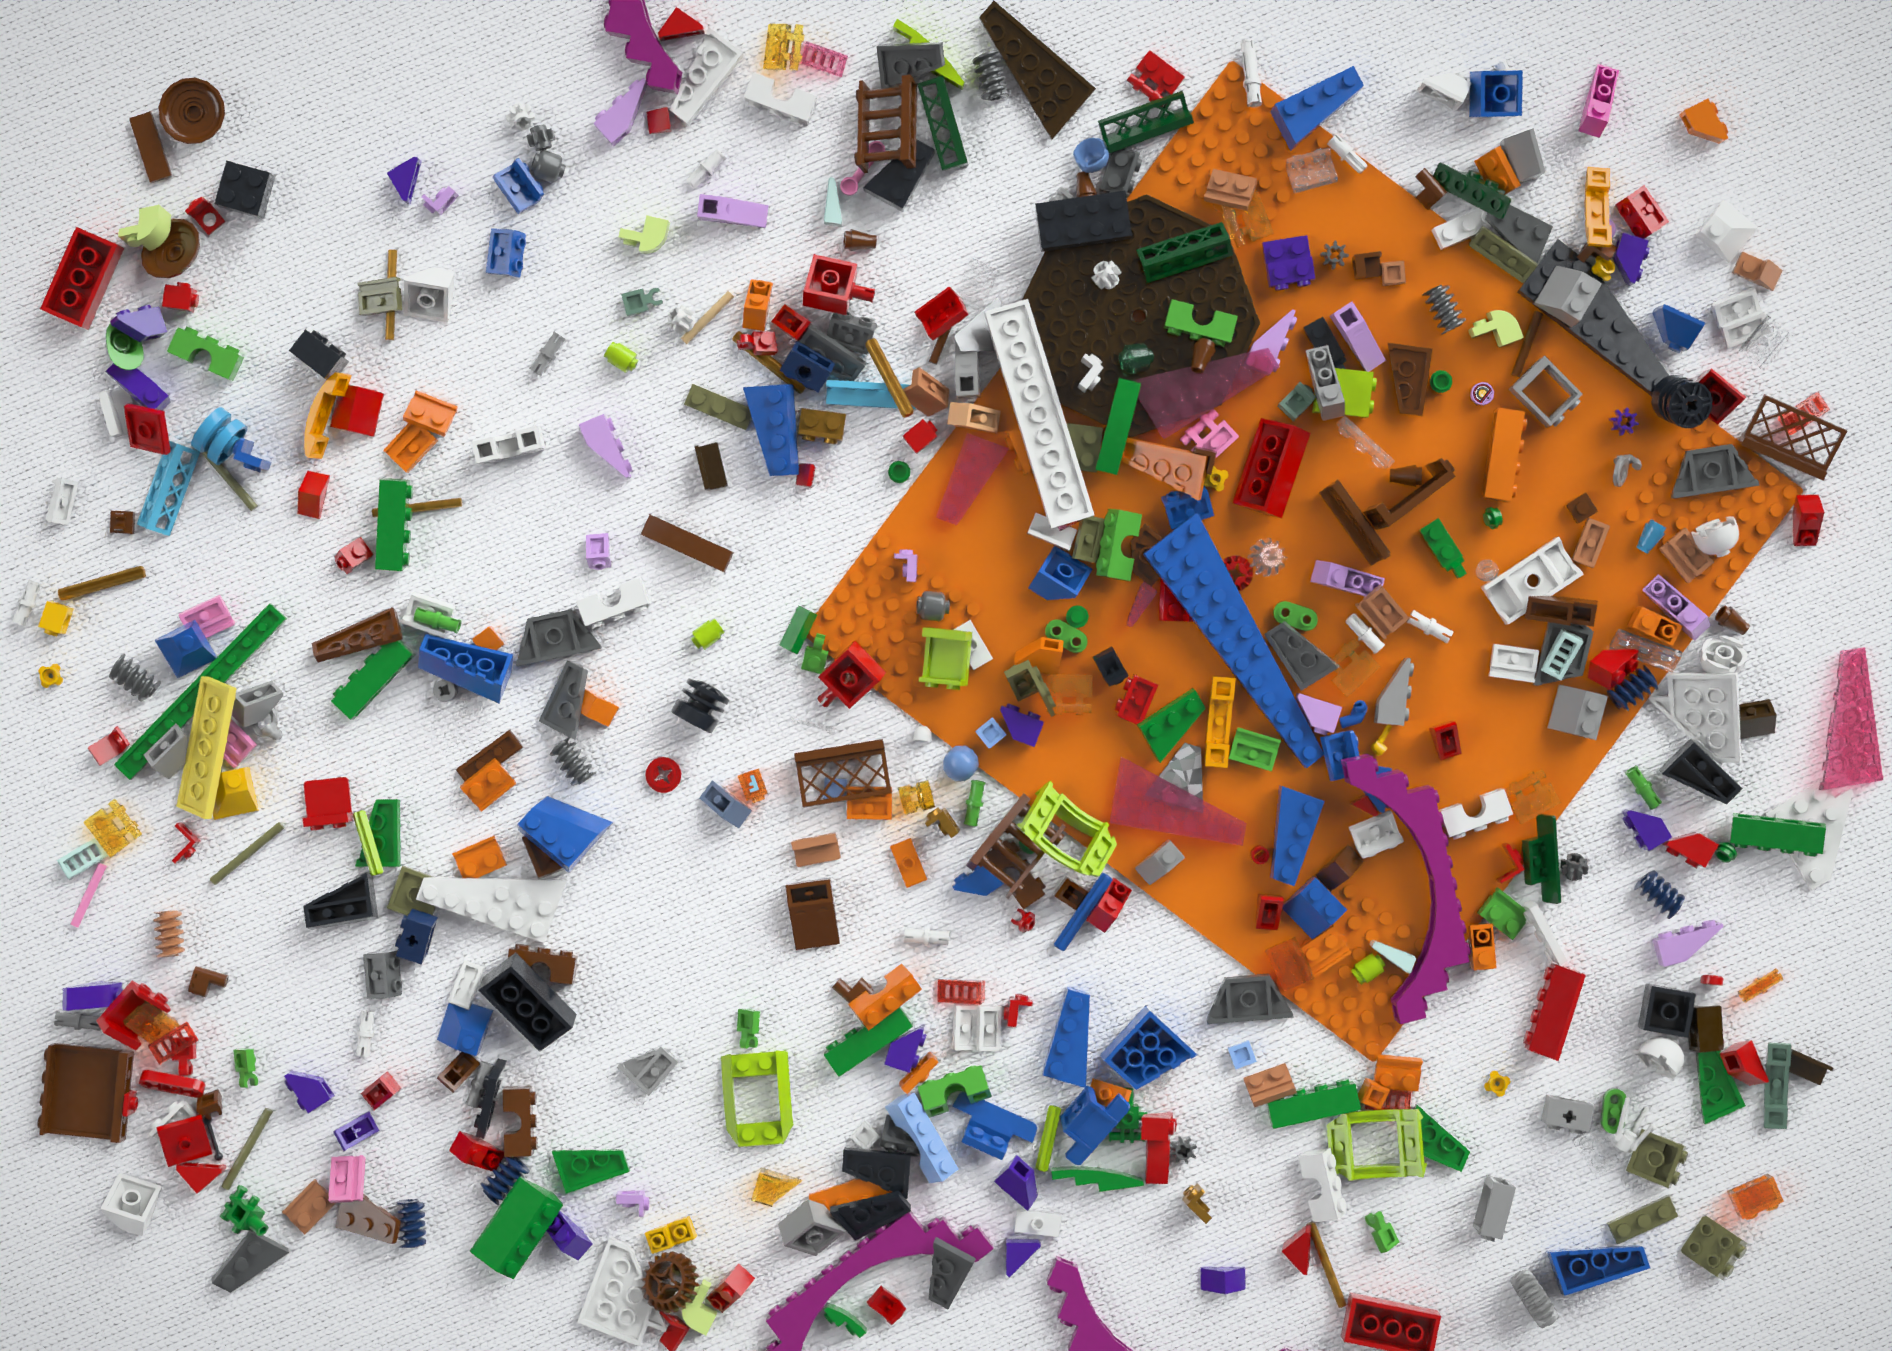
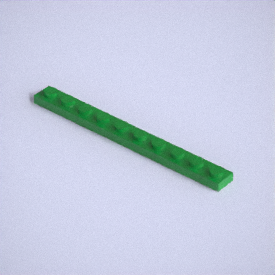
M269 603L117 760L114 766L129 780H132L149 763L144 754L175 724L179 725L182 729L194 716L201 676L211 677L226 683L287 618L272 603Z

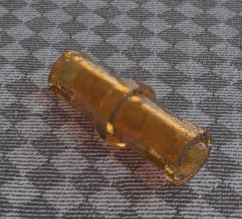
M1774 968L1763 977L1755 978L1753 983L1737 991V993L1746 1004L1759 994L1764 995L1767 993L1769 988L1780 981L1782 982L1784 980L1781 973L1778 974V969Z

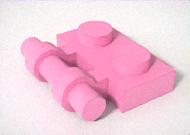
M1212 409L1208 414L1204 413L1200 417L1201 420L1195 426L1189 427L1185 431L1186 434L1180 438V441L1185 446L1190 441H1194L1197 447L1217 451L1216 457H1218L1239 436L1225 420L1217 426L1213 420L1219 415ZM1208 427L1211 432L1202 440L1198 434Z

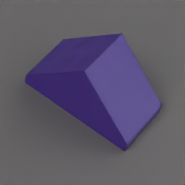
M412 157L386 172L401 199L410 205L422 163L418 157Z
M368 1111L338 1127L333 1133L344 1152L380 1130Z
M1006 1239V1275L1009 1278L1041 1247V1242L1038 1239Z
M1245 1266L1200 1267V1289L1220 1294L1246 1290Z

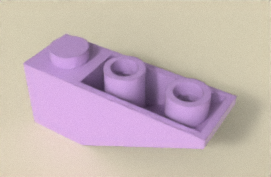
M644 78L640 81L638 79L635 80L628 87L629 91L624 96L619 95L611 103L613 105L607 111L602 110L595 117L596 121L593 124L613 147L631 132L647 88V82Z
M700 194L697 217L702 221L766 228L769 205Z
M1350 302L1330 316L1365 371L1369 372L1386 361L1365 320L1353 302Z
M1292 309L1251 345L1244 363L1245 367L1267 376L1272 371L1276 372L1280 363V359H1277L1280 350H1285L1289 340L1285 337L1288 329H1293L1297 320L1294 317L1295 310Z
M602 414L578 424L586 444L626 478H632L630 472L633 471L628 459L624 460L621 453L624 451L620 438L615 439L612 432L616 428L611 417L607 418L606 415Z
M1316 560L1310 582L1366 596L1378 585L1381 584L1383 586L1385 578L1332 562Z
M1659 574L1643 589V592L1672 621L1683 626L1681 630L1694 641L1711 626L1708 616Z
M1713 919L1701 922L1702 926L1693 928V925L1681 927L1680 932L1672 933L1671 931L1659 933L1657 938L1652 939L1659 965L1666 967L1687 961L1723 928V924L1715 922Z

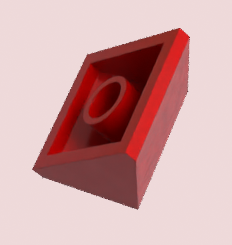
M1712 368L1703 371L1696 380V382L1705 385L1711 393L1713 400L1712 410L1708 418L1717 425L1746 398Z
M348 385L345 396H337L330 427L375 437L384 393Z

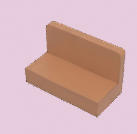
M920 367L914 369L911 385L903 389L910 404L928 417L947 408L950 389Z
M836 832L791 841L797 867L841 858Z

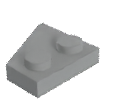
M660 1047L625 1061L616 1068L649 1096L679 1061L664 1047Z

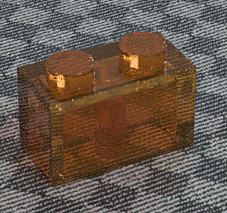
M1768 1173L1727 1190L1737 1216L1746 1220L1757 1217L1758 1213L1763 1210H1774L1779 1207L1778 1204L1784 1202L1774 1177Z

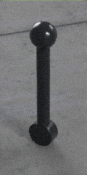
M204 1117L203 1122L207 1125L215 1151L214 1158L217 1161H221L223 1154L219 1151L212 1129V1117L211 1119Z

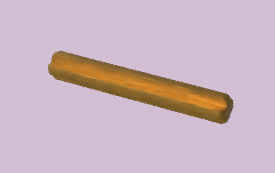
M740 331L736 332L732 338L736 344L737 340H740V335L743 334ZM753 349L745 350L786 384H792L797 393L801 394L806 388L802 383L786 377L783 372L779 371L782 364L772 356L754 355Z
M872 338L866 341V348L902 417L911 416L913 408L877 339Z
M137 566L58 589V595L60 600H68L145 578L146 571L143 566Z

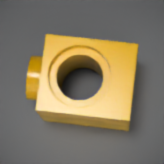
M47 601L38 627L44 628V633L57 637L58 633L66 634L74 608L54 601Z

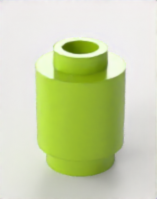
M612 342L604 354V357L608 359L607 362L624 373H627L628 370L632 372L639 362L636 359L638 354L621 343Z
M714 618L711 621L707 620L692 631L693 637L690 639L698 649L702 647L706 650L722 638L721 635L725 632Z
M1371 953L1356 963L1355 967L1351 970L1357 981L1362 985L1365 982L1369 983L1385 972L1383 969L1385 963L1378 954L1374 956Z

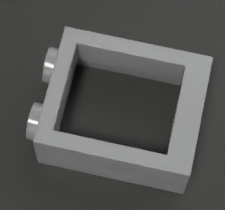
M1546 356L1539 358L1508 389L1546 428L1551 425L1557 426L1565 418L1562 414L1567 409L1572 411L1581 402L1578 398L1582 395ZM1543 369L1570 395L1549 418L1522 392Z
M1487 1174L1473 1227L1478 1231L1479 1235H1482L1481 1238L1495 1242V1238L1503 1239L1516 1187L1506 1179Z

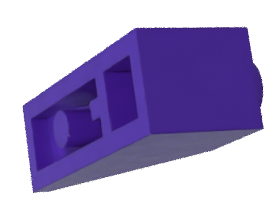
M113 363L105 371L143 407L163 411L171 403L169 395L138 368L125 370Z
M96 981L63 988L62 1011L109 1007L123 991L122 982Z

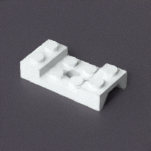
M1555 537L1504 573L1481 586V589L1506 625L1526 613L1529 596H1552L1584 574L1565 551L1561 539ZM1531 574H1535L1539 579L1536 587H1531L1527 583V578Z

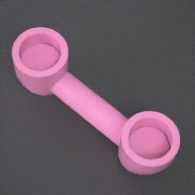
M873 141L869 144V153L885 151V146L880 141ZM869 162V168L874 162ZM860 168L856 170L852 177H846L841 181L840 188L843 194L852 196L857 193L858 183L865 175Z

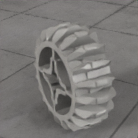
M1525 1268L1510 1278V1283L1539 1327H1549L1558 1319V1313L1530 1270Z

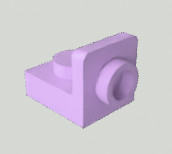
M448 186L446 189L442 188L437 193L434 202L425 194L421 198L426 201L423 205L432 214L437 211L442 215L459 195Z
M608 533L586 535V560L590 569L603 570L611 567Z
M899 550V554H894V559H908L907 564L903 563V577H907V582H916L918 555H914L913 550Z
M645 1190L617 1192L616 1204H622V1207H635V1204H639V1217H644L645 1211H649V1197H645Z

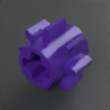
M1624 408L1623 413L1618 409L1615 410L1616 417L1609 419V421L1613 422L1611 431L1617 429L1619 436H1623L1625 430L1632 434V427L1639 425L1634 419L1637 413H1628L1629 408ZM1627 418L1626 425L1621 426L1620 422L1622 419Z

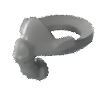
M1629 454L1619 455L1614 459V486L1621 487L1624 484L1630 463H1633L1632 467L1635 470L1641 469L1642 464L1638 458Z
M274 710L269 713L271 715V723L264 726L263 729L259 728L258 723L251 725L255 735L259 737H270L273 740H280L282 738V731L277 729L278 718Z

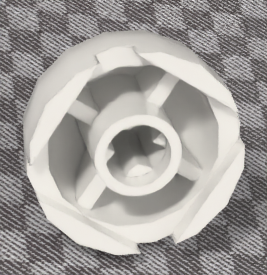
M1731 516L1726 517L1727 521L1724 522L1715 519L1695 528L1697 533L1692 531L1691 534L1698 549L1708 555L1716 554L1717 557L1728 555L1730 553L1729 549L1733 548L1739 539V529L1735 518Z
M1719 636V639L1713 640L1711 637L1703 644L1700 662L1706 673L1724 674L1738 672L1739 675L1745 666L1748 654L1747 651L1745 653L1743 650V644L1732 637Z
M1662 1036L1651 1037L1644 1042L1637 1053V1057L1648 1068L1650 1065L1657 1068L1655 1072L1666 1078L1674 1079L1677 1077L1684 1064L1683 1051L1678 1046V1041L1671 1036L1666 1038Z

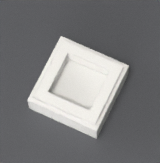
M865 1120L849 1136L861 1149H870L881 1137Z

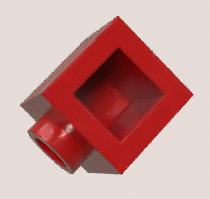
M177 282V286L165 284L162 307L194 313V309L199 304L197 290L190 288L191 284Z
M922 419L902 437L912 450L918 454L938 438L935 434L938 429L930 420L926 423Z

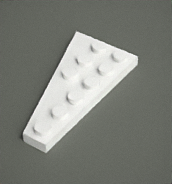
M424 877L416 900L545 943L567 879Z

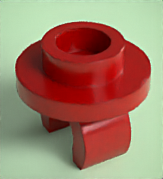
M1018 908L1017 911L1021 913L1022 918L1020 921L1011 919V922L1018 926V930L1022 933L1032 930L1036 923L1035 914L1032 912L1027 913L1025 910Z

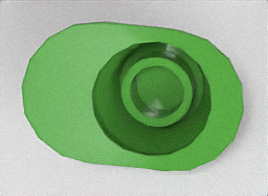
M110 323L106 329L105 343L110 360L121 369H136L144 360L142 342H138L113 327Z

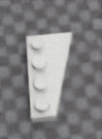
M708 27L705 33L706 37L703 43L698 48V54L693 65L690 66L687 72L686 80L681 85L670 108V111L688 126L745 56L743 52L710 27Z

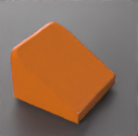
M492 626L487 627L471 639L476 646L498 650L505 645Z
M1365 1078L1358 1092L1359 1101L1381 1110L1390 1090L1371 1079Z

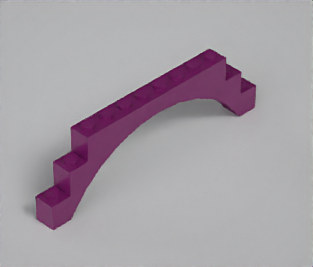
M608 0L610 10L609 14L604 18L605 31L610 36L630 39L625 45L626 58L631 63L651 66V69H648L646 73V82H648L647 85L652 90L678 94L683 72L663 49L652 27L645 0Z
M1369 754L1342 759L1341 763L1345 782L1374 795L1393 810L1409 829L1423 857L1429 878L1431 898L1429 927L1422 951L1410 975L1390 999L1394 1019L1399 1024L1425 1019V1011H1428L1426 999L1422 998V996L1447 991L1449 976L1444 968L1468 963V955L1471 954L1469 944L1465 942L1464 933H1466L1465 923L1460 919L1459 914L1462 911L1461 903L1458 898L1456 899L1455 894L1457 883L1451 875L1450 869L1453 868V863L1450 855H1447L1448 839L1442 830L1444 819L1442 813L1438 811L1439 795L1437 790H1434L1429 785L1407 790V787H1409L1408 777L1398 769L1376 774L1379 770L1377 761Z
M912 1211L875 1230L876 1234L868 1238L866 1236L856 1244L858 1247L852 1252L847 1250L839 1257L840 1261L834 1266L829 1264L822 1269L821 1276L817 1279L812 1277L803 1284L804 1289L798 1293L793 1291L785 1298L786 1302L780 1307L778 1304L772 1307L767 1312L766 1322L780 1341L773 1340L766 1346V1351H802L803 1343L814 1319L829 1298L847 1281L872 1266L899 1257L918 1254L933 1255V1242L936 1237L976 1258L975 1263L991 1252L994 1246L978 1224L973 1227L969 1225L960 1232L961 1236L959 1237L944 1216L939 1219L937 1217L933 1218L926 1224L928 1228L925 1229Z
M1056 1255L1046 1282L1050 1286V1290L1060 1294L1062 1291L1065 1292L1057 1312V1317L1061 1319L1060 1322L1069 1327L1076 1325L1068 1344V1351H1133L1114 1336L1097 1315L1085 1293L1077 1264ZM1284 1347V1348H1282V1349L1279 1350V1351H1292V1350L1287 1349V1348Z

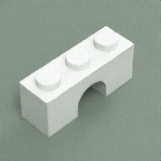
M753 72L744 96L745 102H748L747 106L756 110H760L762 107L769 110L768 113L778 118H781L782 115L790 118L789 121L799 126H802L803 123L809 124L818 100L816 95L795 88L793 96L789 100L778 101L773 97L775 80Z
M539 426L516 430L514 433L504 436H492L471 442L476 463L479 465L546 449L541 427Z
M637 578L618 585L621 599L613 607L606 606L602 602L599 593L577 600L576 603L584 625H591V628L594 629L605 625L604 620L609 618L616 621L626 617L625 613L633 610L634 614L646 610V605L650 604V600L642 579Z
M1499 788L1479 795L1482 809L1474 817L1467 816L1462 804L1459 803L1438 810L1443 815L1444 825L1442 827L1446 836L1458 839L1466 836V831L1474 829L1477 832L1486 829V824L1495 821L1496 824L1508 821V816L1513 815L1505 790Z
M1331 1148L1306 1151L1298 1156L1303 1179L1314 1178L1322 1186V1194L1315 1195L1308 1200L1313 1223L1341 1218L1346 1214V1202L1342 1198L1340 1190L1341 1180L1336 1173V1159L1331 1152Z

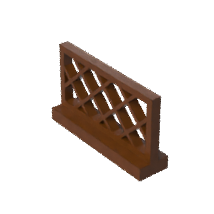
M1764 394L1745 432H1742L1739 442L1746 448L1824 481L1828 474L1827 470L1848 431ZM1769 401L1775 404L1778 412L1765 416L1763 408L1766 402ZM1791 411L1796 413L1799 421L1785 425L1782 415ZM1780 416L1783 427L1770 431L1767 420ZM1764 421L1767 429L1766 433L1756 435L1751 432L1755 424ZM1815 421L1819 430L1806 434L1803 424ZM1800 425L1804 436L1791 440L1787 429ZM1785 430L1788 441L1781 444L1775 443L1772 435ZM1830 430L1840 432L1835 441L1826 442L1824 432ZM1821 434L1824 445L1811 449L1808 438ZM1805 440L1809 450L1802 453L1795 452L1792 444ZM1826 448L1828 457L1824 464L1816 461L1813 453Z
M1338 479L1319 492L1371 566L1391 556L1386 545Z
M883 739L794 753L803 808L892 794ZM881 755L882 764L877 771L866 764L871 756ZM867 757L865 761H862L859 758ZM851 759H856L862 763L855 774L845 768V765ZM827 763H834L840 767L833 778L822 771ZM823 764V765L820 767V769L815 766V765ZM811 766L817 770L811 781L803 777L802 767ZM864 766L875 773L868 784L857 777ZM882 768L884 771V776L879 773L882 770ZM842 769L852 776L846 787L835 780ZM820 773L830 780L823 791L813 784ZM877 775L885 780V790L877 791L870 786ZM855 779L865 785L860 794H854L848 790ZM803 780H804L806 783H808V785L806 786V788H804V782H803ZM833 782L843 789L841 794L835 798L826 794V791ZM812 786L821 794L816 801L807 802L805 793ZM868 788L872 790V792L865 793ZM845 792L850 794L847 796H843ZM823 795L829 798L820 800L823 797Z

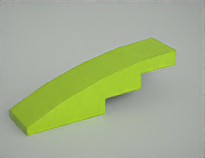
M896 19L893 31L909 39V43H930L916 30ZM944 57L945 65L930 71V73L937 77L943 76L946 82L963 90L965 82L952 64Z

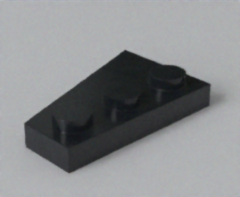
M498 1058L490 1075H486L482 1088L486 1089L485 1095H481L478 1108H481V1114H477L474 1127L477 1128L476 1137L484 1139L489 1130L496 1101L493 1099L498 1094L502 1081L499 1077L506 1066L507 1060Z
M844 1147L842 1172L865 1182L869 1181L886 1191H899L905 1199H908L911 1153Z
M899 1191L830 1207V1213L855 1241L911 1211V1204Z

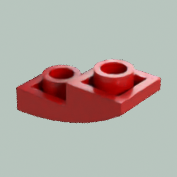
M1170 1139L1169 1141L1147 1140L1145 1183L1168 1184Z

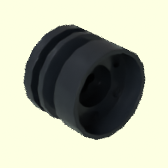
M1670 375L1663 378L1656 385L1652 393L1651 403L1654 412L1659 418L1682 428H1694L1701 425L1708 418L1712 410L1713 400L1710 391L1705 385L1681 375Z
M688 678L686 683L692 686L694 690L692 692L683 688L682 692L690 698L688 701L677 699L671 712L686 722L712 734L719 720L711 713L713 710L723 713L725 710L718 706L717 702L728 705L730 699L708 683Z

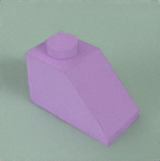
M1296 693L1295 698L1309 725L1315 727L1314 732L1326 736L1328 732L1334 733L1342 707Z

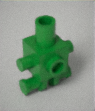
M1122 1087L1132 1091L1128 1101L1130 1110L1115 1126L1116 1129H1120V1132H1110L1108 1134V1141H1120V1143H1124V1140H1129V1143H1134V1141L1145 1142V1140H1141V1132H1134V1129H1139V1121H1142V1116L1147 1114V1112H1139L1138 1103H1134V1088Z
M238 1185L236 1192L229 1197L231 1201L225 1203V1210L220 1214V1218L227 1222L231 1221L234 1224L232 1231L236 1234H240L241 1230L249 1231L251 1229L258 1236H263L269 1227L261 1220L266 1212L257 1205L260 1198L252 1195L250 1199H242L248 1189Z

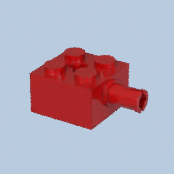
M814 254L803 290L802 306L847 315L850 300L855 298L873 303L876 289L856 285L858 264Z
M854 641L818 676L828 688L817 699L821 703L827 698L822 706L827 708L838 697L850 709L880 682L886 672Z

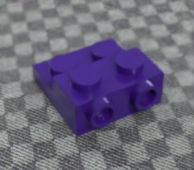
M1307 235L1262 243L1269 288L1275 287L1276 291L1289 288L1288 285L1296 283L1298 287L1311 285V281L1315 280L1313 260L1310 255Z

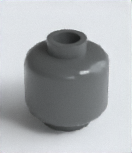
M542 150L539 154H535L531 171H534V176L537 179L554 183L558 177H563L566 165L562 164V157L560 155Z
M924 591L921 596L917 597L916 613L920 614L922 620L941 621L944 618V614H949L950 601L945 600V595L942 592Z

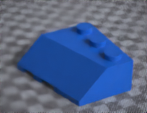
M547 796L530 809L517 824V828L520 833L570 873L610 828L613 822Z
M1144 1006L1105 1048L1100 1056L1137 1090L1159 1078L1160 1075L1170 1069L1180 1066L1186 1060L1198 1056V1054L1151 1010Z

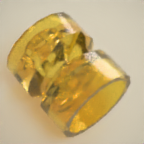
M929 780L917 782L914 787L910 784L898 787L905 815L916 813L918 808H921L923 811L935 808ZM917 794L918 801H912L911 796Z

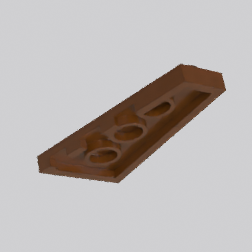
M391 607L311 644L314 658L319 663L403 640L397 612L394 607Z

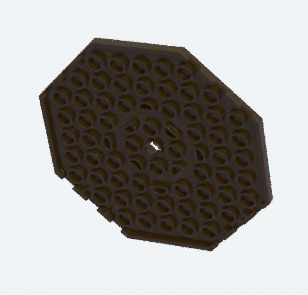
M1147 194L1127 202L1132 233L1130 239L1045 251L1022 300L1028 299L1061 405L1107 426L1119 378L1141 383L1128 433L1129 437L1143 434L1221 406L1260 325L1233 247V256L1149 283L1146 282L1143 267L1137 255V249L1211 226ZM1219 231L1212 233L1210 237H1217L1222 234ZM1194 239L1189 241L1188 243L1196 244L1199 242V240ZM1169 247L1167 251H1174L1178 247ZM1154 253L1144 255L1145 260L1156 256ZM1102 261H1107L1108 263L1113 261L1121 271V274L1118 275V284L1111 289H1106L1105 287L1100 289L1092 279V276L1095 275L1094 267ZM1172 299L1193 304L1192 318L1198 325L1210 324L1215 311L1238 316L1231 343L1229 345L1225 344V347L1215 345L1216 352L1203 374H1197L1191 370L1194 343L1197 341L1190 339L1189 334L1181 333V336L1169 334L1168 329L1164 328L1169 304ZM1134 311H1143L1145 320L1143 322H1135L1132 317ZM1085 354L1088 356L1093 354L1102 361L1101 366L1103 369L1098 375L1101 379L1092 391L1087 389L1084 393L1078 388V385L1090 371V368L1083 364L1081 359Z

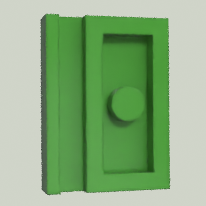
M1237 727L1228 759L1272 771L1281 740Z
M1496 887V891L1492 896H1489L1477 913L1489 923H1492L1494 927L1508 938L1514 940L1526 924L1524 916L1526 911L1524 907Z

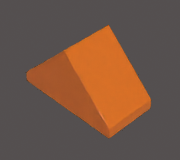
M585 689L581 714L609 727L619 707Z

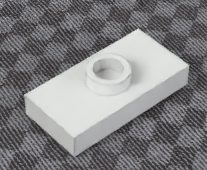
M971 620L954 629L972 632L970 665L973 670L993 659Z
M464 960L447 1002L469 1010L486 968Z
M1017 1209L1014 1232L1059 1237L1062 1214Z

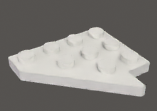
M1738 672L1724 674L1669 673L1667 675L1668 695H1651L1649 700L1717 763H1740L1741 737Z
M1819 779L1764 813L1767 817L1826 824L1823 854H1817L1816 857L1806 856L1803 854L1804 852L1794 851V854H1788L1810 890H1814L1832 878L1853 793L1852 788H1848L1833 796L1824 779Z
M609 1237L577 1323L640 1346L647 1326L666 1332L667 1325L664 1318L659 1314L660 1311L647 1304L648 1300L643 1297L646 1292L642 1291L641 1287L645 1285V1282L641 1279L645 1276L631 1245Z

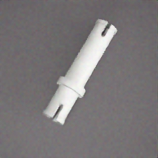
M1246 39L1240 42L1245 76L1243 87L1247 93V106L1254 108L1262 105L1260 95L1261 80L1257 70L1255 41Z

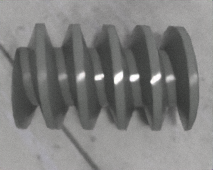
M998 50L982 53L972 60L974 65H978L974 71L980 74L977 77V82L982 83L979 85V90L985 91L981 94V99L994 101L1009 96L1008 93H1002L1007 88V85L1000 84L1005 79V76H998V73L1003 70V67H996V64L1001 62V58H994V55L999 53Z
M1439 285L1422 294V296H1430L1426 300V304H1434L1429 311L1437 312L1433 319L1435 321L1441 320L1437 326L1438 329L1445 328L1441 335L1461 326L1466 318H1458L1462 310H1454L1458 302H1450L1454 294H1446L1450 285Z
M123 654L112 666L109 678L111 680L117 678L116 683L118 685L124 684V690L128 691L131 689V695H138V700L142 702L155 693L161 681L153 684L155 676L152 675L146 678L147 670L139 673L141 665L138 664L132 668L133 659L125 662L126 654Z
M568 737L556 745L549 755H558L555 763L563 762L560 770H569L565 775L566 778L574 777L570 783L571 786L580 785L595 775L597 771L589 773L592 764L584 765L587 757H578L582 750L574 751L573 749L577 743H568L570 739Z

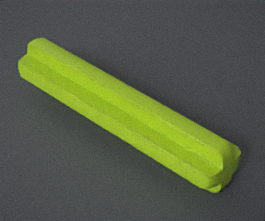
M364 810L353 813V819L370 875L382 874V864L366 812Z
M1050 1105L1047 1111L1035 1166L1037 1170L1047 1172L1049 1169L1061 1114V1108L1058 1106Z

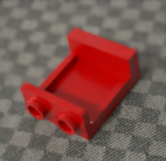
M132 980L96 1021L104 1034L136 1051L142 1045L138 1038L141 1032L161 1010L169 1013L171 1008L167 1004L168 999L162 993L158 992L155 994L146 984H138Z

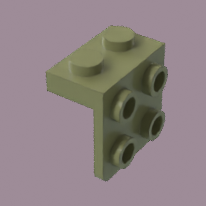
M1029 660L1004 671L1018 702L1039 692L1050 716L1055 715L1052 708L1056 707L1037 666L1032 668Z
M1703 1216L1683 1245L1681 1252L1719 1279L1724 1280L1725 1277L1728 1278L1734 1271L1735 1267L1733 1265L1736 1260L1741 1259L1746 1253V1245L1748 1243L1708 1216Z

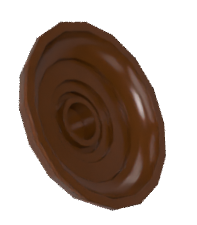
M196 77L182 78L172 83L162 94L158 106L159 120L165 132L175 140L186 144L203 143L212 138L222 127L225 117L224 101L219 91L208 81Z
M171 219L169 235L158 248L149 251L143 246L141 260L148 274L156 278H173L181 275L191 267L197 258L200 248L199 232L193 223L185 219Z

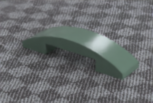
M1768 1042L1765 1072L1769 1082L1764 1083L1763 1119L1764 1128L1787 1129L1791 1043Z

